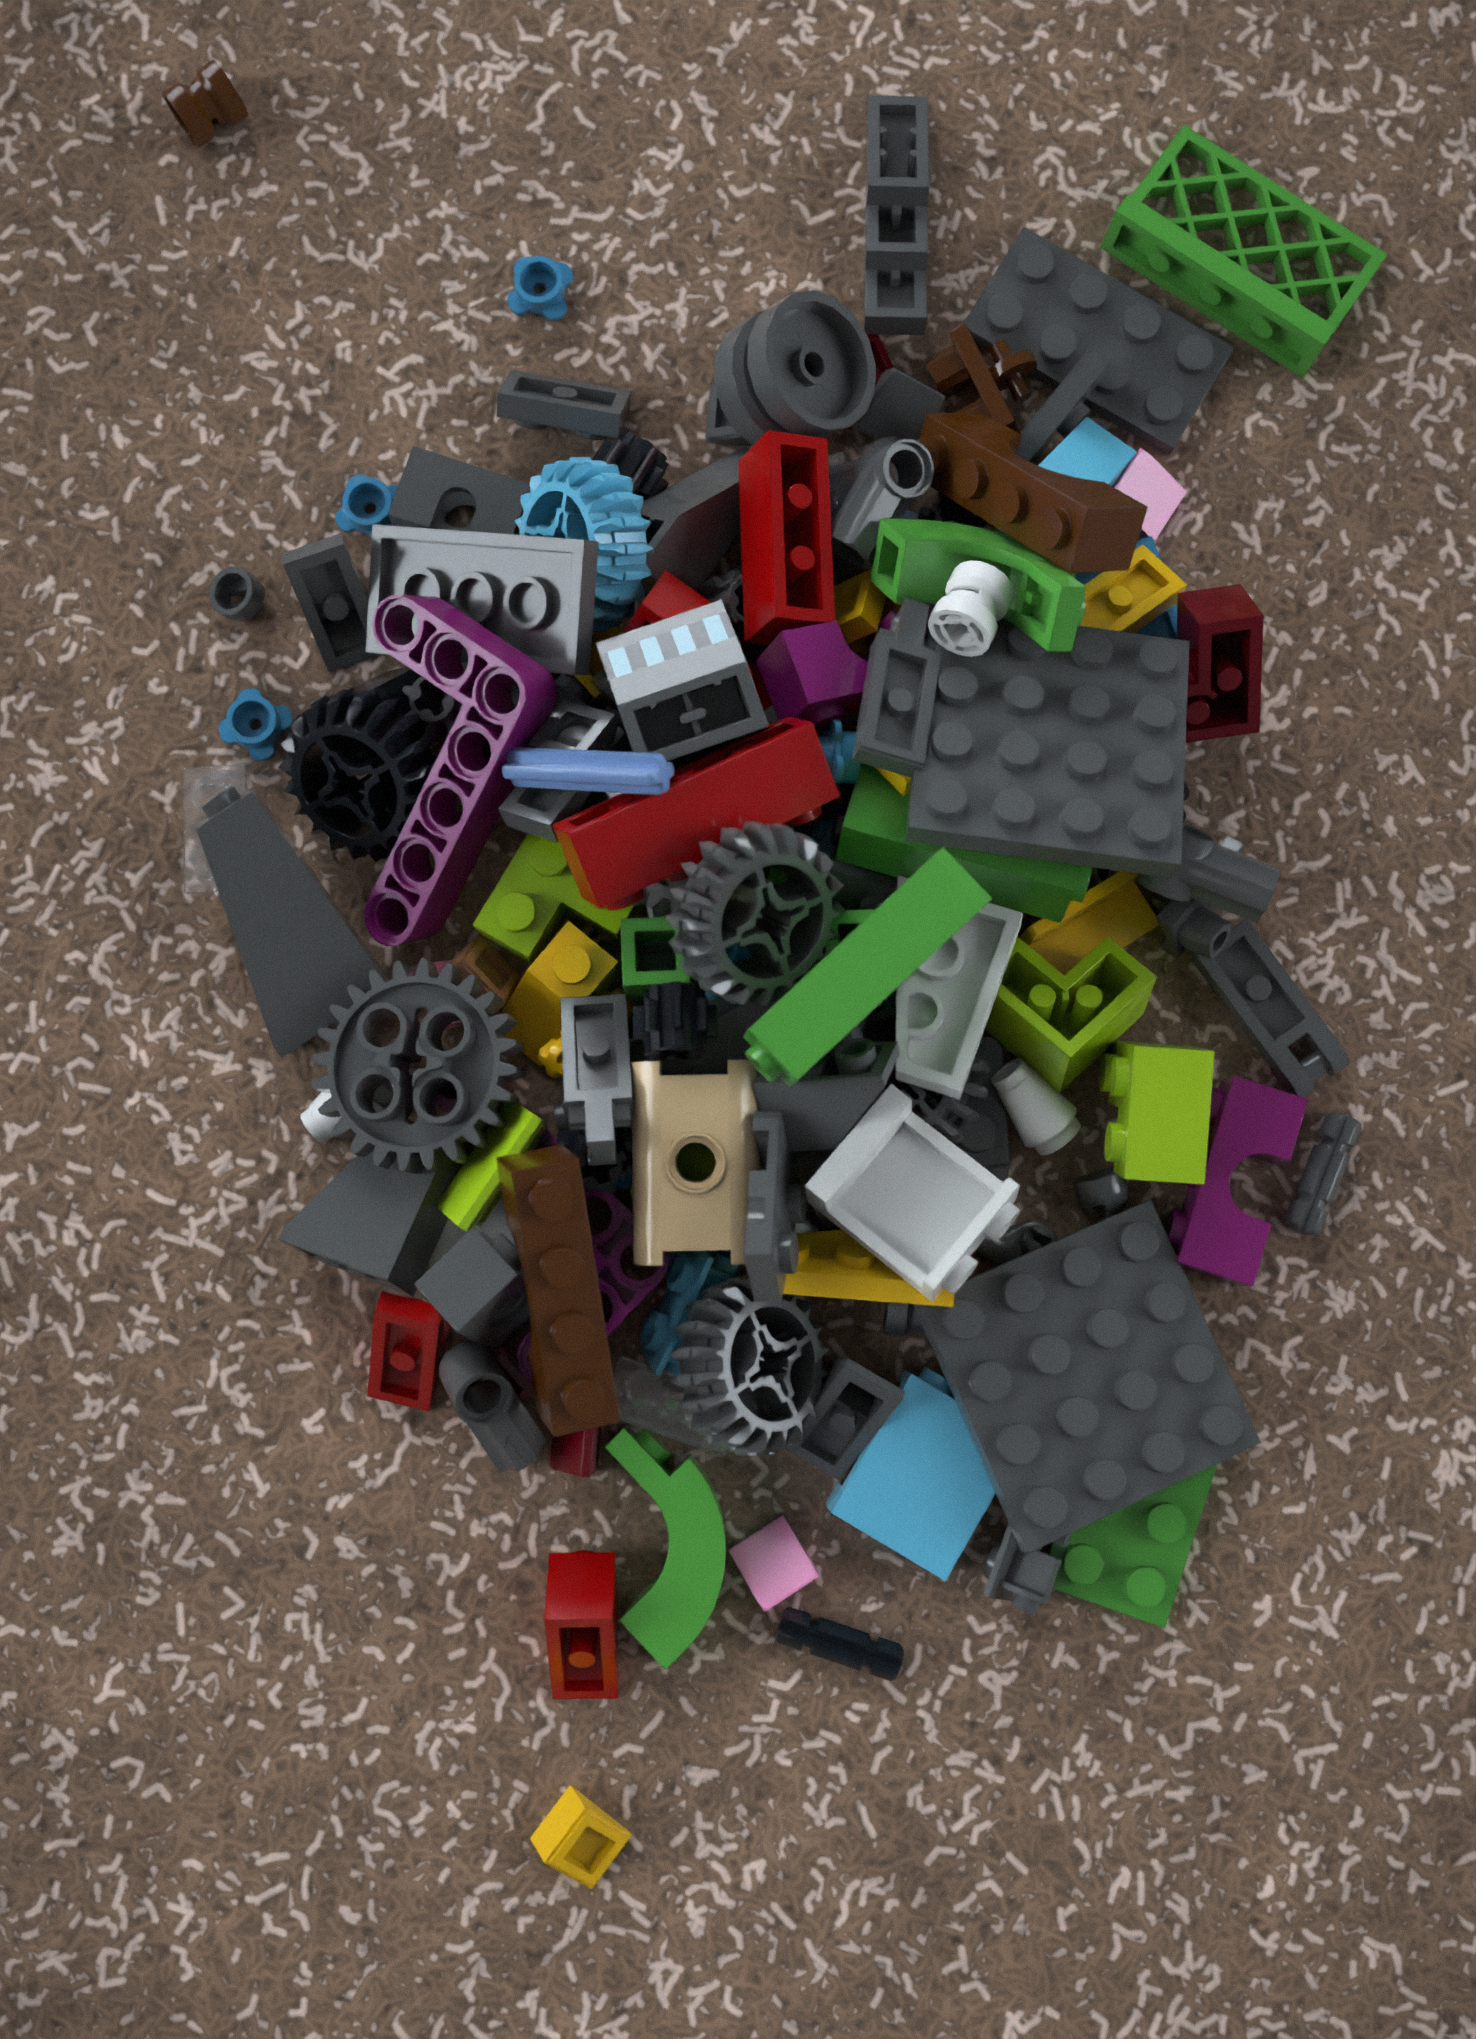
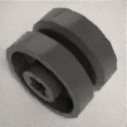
M815 290L792 293L774 303L767 310L758 312L741 321L724 335L715 355L714 384L721 409L734 430L752 446L768 430L818 438L831 436L851 427L866 414L875 393L876 364L868 336L856 316L834 297Z

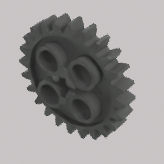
M421 958L414 976L407 964L400 960L394 961L393 980H389L384 974L372 969L369 971L372 988L370 991L365 992L352 984L347 987L349 996L354 1003L349 1010L331 1004L329 1007L333 1016L340 1022L337 1029L318 1028L317 1034L322 1039L331 1043L329 1052L311 1055V1061L327 1067V1075L313 1081L311 1086L313 1089L321 1092L331 1093L332 1096L318 1108V1111L321 1115L330 1118L341 1116L331 1132L332 1135L343 1140L355 1136L350 1152L365 1158L374 1150L373 1165L389 1169L397 1157L399 1171L414 1174L421 1157L426 1170L441 1172L444 1152L452 1161L463 1164L467 1162L465 1142L469 1141L478 1147L486 1149L489 1143L482 1128L487 1123L504 1129L507 1126L504 1118L496 1111L499 1103L518 1104L519 1098L506 1090L505 1086L508 1080H517L525 1077V1071L508 1064V1057L523 1051L524 1044L515 1039L503 1037L517 1022L515 1018L507 1013L493 1016L500 1008L503 999L492 991L480 996L484 982L473 974H470L461 982V970L453 964L447 963L438 975L436 964L428 959ZM422 1009H427L428 1014L420 1025L418 1021L419 1012ZM398 1017L400 1021L398 1037L392 1044L382 1047L379 1038L382 1026L391 1018ZM461 1020L464 1025L462 1041L455 1048L444 1051L441 1040L443 1031L452 1022ZM422 1057L427 1058L425 1069L415 1070L413 1075L409 1074L411 1063L421 1062ZM390 1081L394 1094L392 1101L386 1109L376 1113L373 1107L374 1092L381 1084ZM448 1085H454L458 1097L456 1106L449 1114L439 1117L435 1110L436 1097L443 1088ZM415 1108L417 1119L415 1123L409 1124L408 1117Z

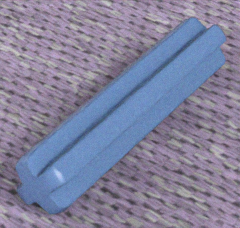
M515 747L509 750L506 763L501 766L503 777L511 779L515 787L660 795L668 791L670 778L674 775L673 764L666 762L661 753Z

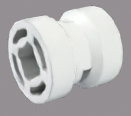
M970 560L962 562L954 568L946 585V596L936 603L929 617L928 628L936 642L948 651L962 656L973 657L982 655L989 649L997 632L998 626L996 621H999L1006 615L1015 592L1009 578L995 566L985 562Z

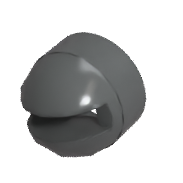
M229 567L219 572L213 579L209 590V599L212 607L219 614L234 621L246 622L256 618L263 610L265 590L254 575L239 567ZM231 596L245 597L241 603L231 604Z
M1114 1166L1080 1176L1073 1180L1078 1201L1083 1209L1094 1217H1105L1107 1210L1110 1214L1115 1215L1126 1206L1128 1184L1126 1179L1113 1172Z

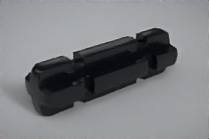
M787 1607L782 1612L776 1630V1640L780 1644L801 1651L802 1646L810 1648L811 1655L859 1671L862 1666L869 1668L868 1671H870L869 1674L888 1681L895 1680L899 1674L904 1659V1649L899 1643L881 1637L878 1638L877 1642L870 1640V1633L822 1617L817 1622L811 1620L810 1613L792 1607Z

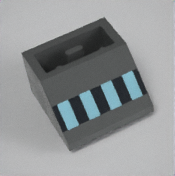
M722 599L596 643L633 752L661 753L665 760L669 761L769 726L749 666Z

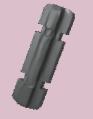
M1338 1112L1328 1113L1324 1117L1318 1133L1322 1141L1318 1145L1314 1144L1296 1189V1192L1300 1193V1197L1296 1201L1292 1200L1285 1217V1224L1293 1230L1311 1236L1321 1233L1328 1216V1212L1324 1210V1207L1328 1203H1333L1351 1157L1346 1154V1151L1350 1147L1354 1148L1361 1131V1123L1354 1118Z

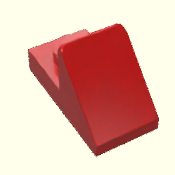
M382 1291L374 1309L367 1397L430 1412L439 1379V1365L445 1355L452 1328L431 1303L417 1298H408Z

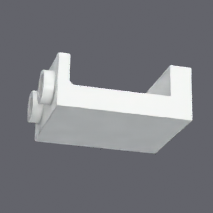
M890 1084L805 1185L806 1198L809 1204L931 1302L935 1300L944 1288L952 1294L958 1291L978 1264L971 1257L972 1253L986 1236L997 1242L1009 1229L1021 1211L1013 1205L1017 1199L1020 1187L1018 1183L1010 1177L1002 1182L913 1113L912 1099L892 1084Z

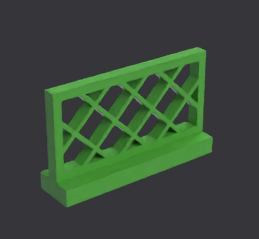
M1183 125L1133 194H1128L1117 208L1100 246L1101 249L1301 378H1304L1324 346L1388 255L1186 125ZM1183 149L1205 163L1208 176L1181 179L1176 159ZM1166 175L1167 180L1161 181L1162 178ZM1244 187L1255 194L1258 209L1232 211L1226 190ZM1212 192L1217 213L1191 216L1186 195ZM1171 196L1177 218L1167 219L1144 203L1147 199ZM1294 219L1306 227L1309 241L1283 244L1277 222ZM1262 224L1268 246L1243 249L1237 227ZM1222 229L1228 250H1215L1198 239L1196 232ZM1345 252L1365 266L1360 274L1335 277L1329 254ZM1313 257L1319 279L1294 282L1288 260ZM1273 261L1279 284H1268L1251 273L1247 264ZM1339 292H1346V294L1341 300ZM1324 294L1330 314L1328 320H1324L1301 305L1299 297Z

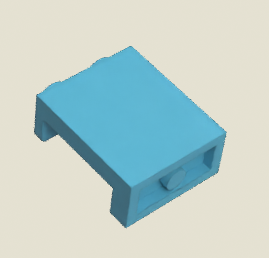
M925 1366L919 1377L903 1369L898 1378V1381L901 1382L899 1388L905 1391L902 1401L861 1452L844 1483L837 1482L825 1505L835 1516L946 1581L996 1492L955 1399L952 1398L953 1394L946 1378Z

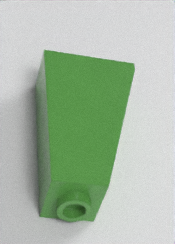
M861 763L859 775L842 825L835 860L897 878L898 875L910 878L944 846L905 841L910 792L903 797L875 767ZM944 847L992 898L989 903L1058 923L1062 922L1071 900L1082 903L1093 868Z
M942 847L747 1030L743 1038L751 1047L745 1052V1055L753 1066L771 1083H774L781 1077L790 1087L992 898L954 857Z

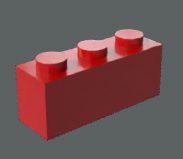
M768 430L738 461L745 643L770 645L781 631L835 621L827 439Z

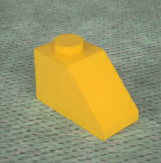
M568 921L526 970L502 1010L501 1014L507 1013L515 1018L517 1022L503 1036L524 1044L522 1052L542 1068L543 1065L538 1061L540 1048L552 1038L557 1040V1035L562 1030L560 999L602 995L622 973L619 962Z

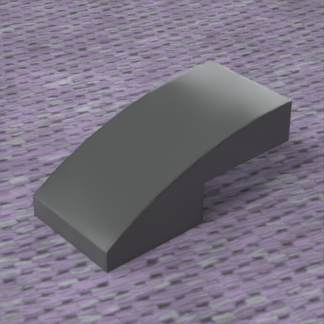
M563 699L527 745L529 748L610 751L619 722L614 713ZM515 787L498 809L508 827L558 843L559 841L552 825L579 813L591 791Z

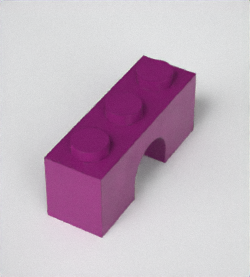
M928 604V605H929L928 617H929L931 605H934V606H935L936 604ZM899 610L891 611L879 624L878 630L871 633L865 639L869 653L879 628L889 630L892 616L897 614ZM838 621L781 631L756 660L779 721L789 716L813 722L816 732L829 729L832 719H839L842 723L847 717L859 715L868 661L857 656L849 648Z
M1235 1075L1220 1080L1218 1088L1212 1087L1205 1185L1180 1183L1188 1186L1182 1210L1172 1209L1164 1227L1177 1256L1176 1262L1180 1263L1181 1267L1238 1286H1254L1272 1223L1248 1216L1236 1206L1230 1193V1178L1237 1164L1246 1157L1258 1158L1273 1164L1291 1161L1309 1099Z

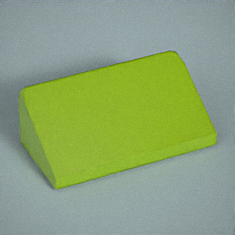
M520 1104L503 1105L499 1114L507 1123L505 1129L490 1124L484 1133L489 1146L486 1149L475 1146L467 1158V1162L462 1165L438 1201V1209L465 1232H468L473 1227L480 1230L502 1198L496 1157L534 1150L549 1129L547 1127L548 1123Z

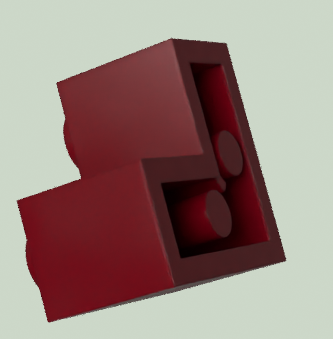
M1241 584L1178 593L1177 639L1189 641L1186 743L1260 732L1264 615Z

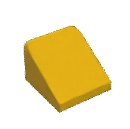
M570 1785L531 1836L530 1840L545 1864L592 1889L632 1834Z

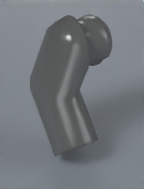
M1036 1221L1024 1222L1010 1226L997 1242L986 1236L974 1252L999 1266L1056 1241L1057 1236L1054 1230L1047 1225Z

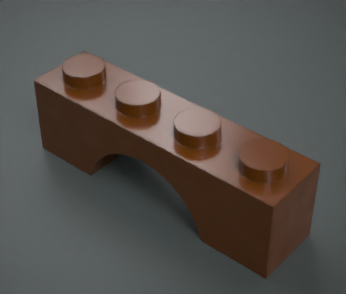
M984 413L925 414L919 442L930 452L934 463V476L930 487L1068 573L1129 570L1148 508L1146 505L1105 482L1060 474L1023 459L1017 455L1022 435Z
M562 1144L496 1157L506 1221L518 1253L529 1305L531 1346L528 1350L538 1414L554 1437L620 1422L579 1158Z

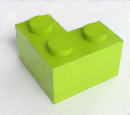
M528 833L474 921L473 926L481 936L483 935L490 942L531 965L550 943L567 914L621 945V919L637 918L646 902L613 911L608 910L607 907L597 908L582 898L560 843Z
M1108 936L1066 975H1063L1017 937L985 1030L1016 1057L1022 1058L1028 1067H1031L1060 1093L1144 1014L1157 976Z
M1116 1040L1112 1043L1111 1054H1102L1099 1068V1088L1101 1092H1109L1108 1103L1118 1107L1117 1123L1109 1122L1107 1124L1104 1145L1106 1162H1114L1113 1172L1127 1180L1205 1185L1215 1051L1189 1045Z

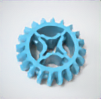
M570 457L569 461H557L554 464H546L541 475L531 477L529 484L530 493L521 495L520 502L524 512L520 518L515 520L520 529L519 535L599 541L592 633L607 631L611 627H618L623 618L634 615V602L645 598V591L641 581L643 578L652 575L651 570L646 564L647 552L654 548L647 544L645 532L651 521L643 519L640 511L644 503L643 497L632 494V477L620 475L619 469L615 464H607L601 460H591L590 457Z

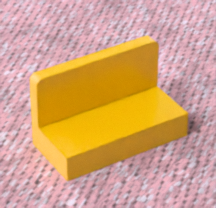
M1119 871L1086 891L1082 903L1071 900L1061 923L1042 918L1026 928L1019 938L1063 975H1066L1107 936L1123 949L1159 925L1157 924L1155 913L1134 882L1138 873Z

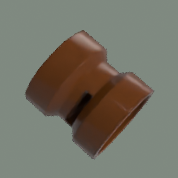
M211 60L197 70L196 79L191 82L192 85L190 87L185 84L176 83L162 92L163 98L177 122L186 134L191 133L188 137L197 149L214 138V126L218 125L220 127L223 124L233 126L249 116L236 89L215 60Z

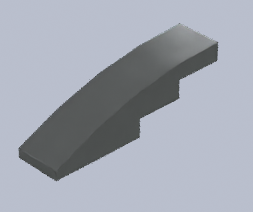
M867 96L864 232V331L866 334L925 335L927 321L926 267L928 258L927 205L929 196L928 97Z

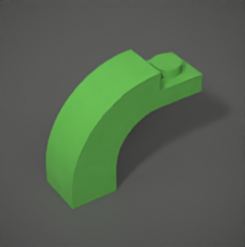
M880 518L870 582L895 604H902L904 598L925 604H936L942 597L946 596V585L954 568L960 563L970 560L985 562L1002 571L1013 584L1015 592L1013 601L1006 615L1002 618L1017 626L1048 652H1072L1077 627L1081 624L1085 614L1084 593L1086 586L1075 579L1076 573H1068L1006 533L951 522Z
M627 1424L607 1443L605 1448L659 1506L667 1525L669 1548L666 1561L657 1577L622 1611L619 1621L666 1670L697 1638L715 1607L725 1570V1524L721 1506L711 1481L691 1453L671 1471L663 1463L671 1454L661 1441L645 1426L636 1434Z

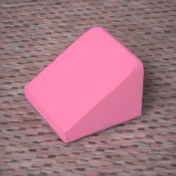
M1141 448L1114 487L1148 507L1139 535L1143 538L1152 536L1154 542L1187 493L1151 454Z
M783 1514L728 1549L763 1612L777 1605L819 1576L818 1569Z

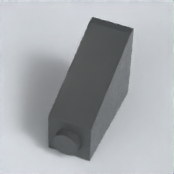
M408 1120L409 1124L415 1123L414 1121ZM465 1146L466 1158H468L472 1151ZM373 1150L365 1158L357 1156L283 1228L279 1240L307 1257L414 1297L417 1290L414 1283L423 1276L448 1221V1217L438 1209V1201L463 1164L452 1161L444 1152L441 1172L426 1170L420 1157L415 1173L409 1174L399 1171L397 1157L389 1169L373 1165Z

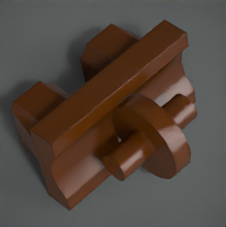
M966 323L950 331L949 335L954 345L943 350L926 364L939 392L947 398L974 383L981 398L955 413H984L1019 433L1015 420L1000 391L1009 389L1015 403H1021L1031 397L1032 392L1025 379L1037 368V361L1033 353L1029 350H1024L1012 354L1006 341L999 340L989 347V351L996 364L988 369Z

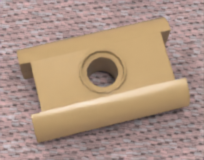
M728 1060V1074L662 1075L661 1061L631 1062L634 1113H631L633 1255L635 1265L663 1266L665 1251L731 1250V1265L746 1264L744 1244L748 1216L749 1170H760V1153L756 1136L752 1131L754 1111H759L752 1085L758 1075V1070L749 1060ZM694 1142L702 1143L709 1147L716 1161L712 1174L698 1181L690 1180L683 1176L677 1165V1156L681 1148L686 1144Z

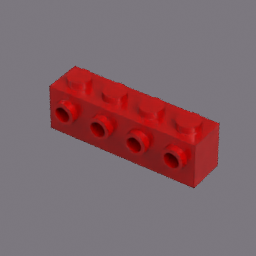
M789 716L675 768L674 775L670 778L669 790L663 794L620 793L553 824L552 827L582 898L599 909L607 907L608 910L613 911L640 901L645 896L644 888L665 878L668 882H678L689 878L690 876L686 875L681 863L693 862L698 865L703 860L699 842L711 841L720 845L721 828L734 827L742 831L745 821H758L765 825L769 823H784L787 827L801 825L818 817L822 813L820 806L840 797L813 722Z

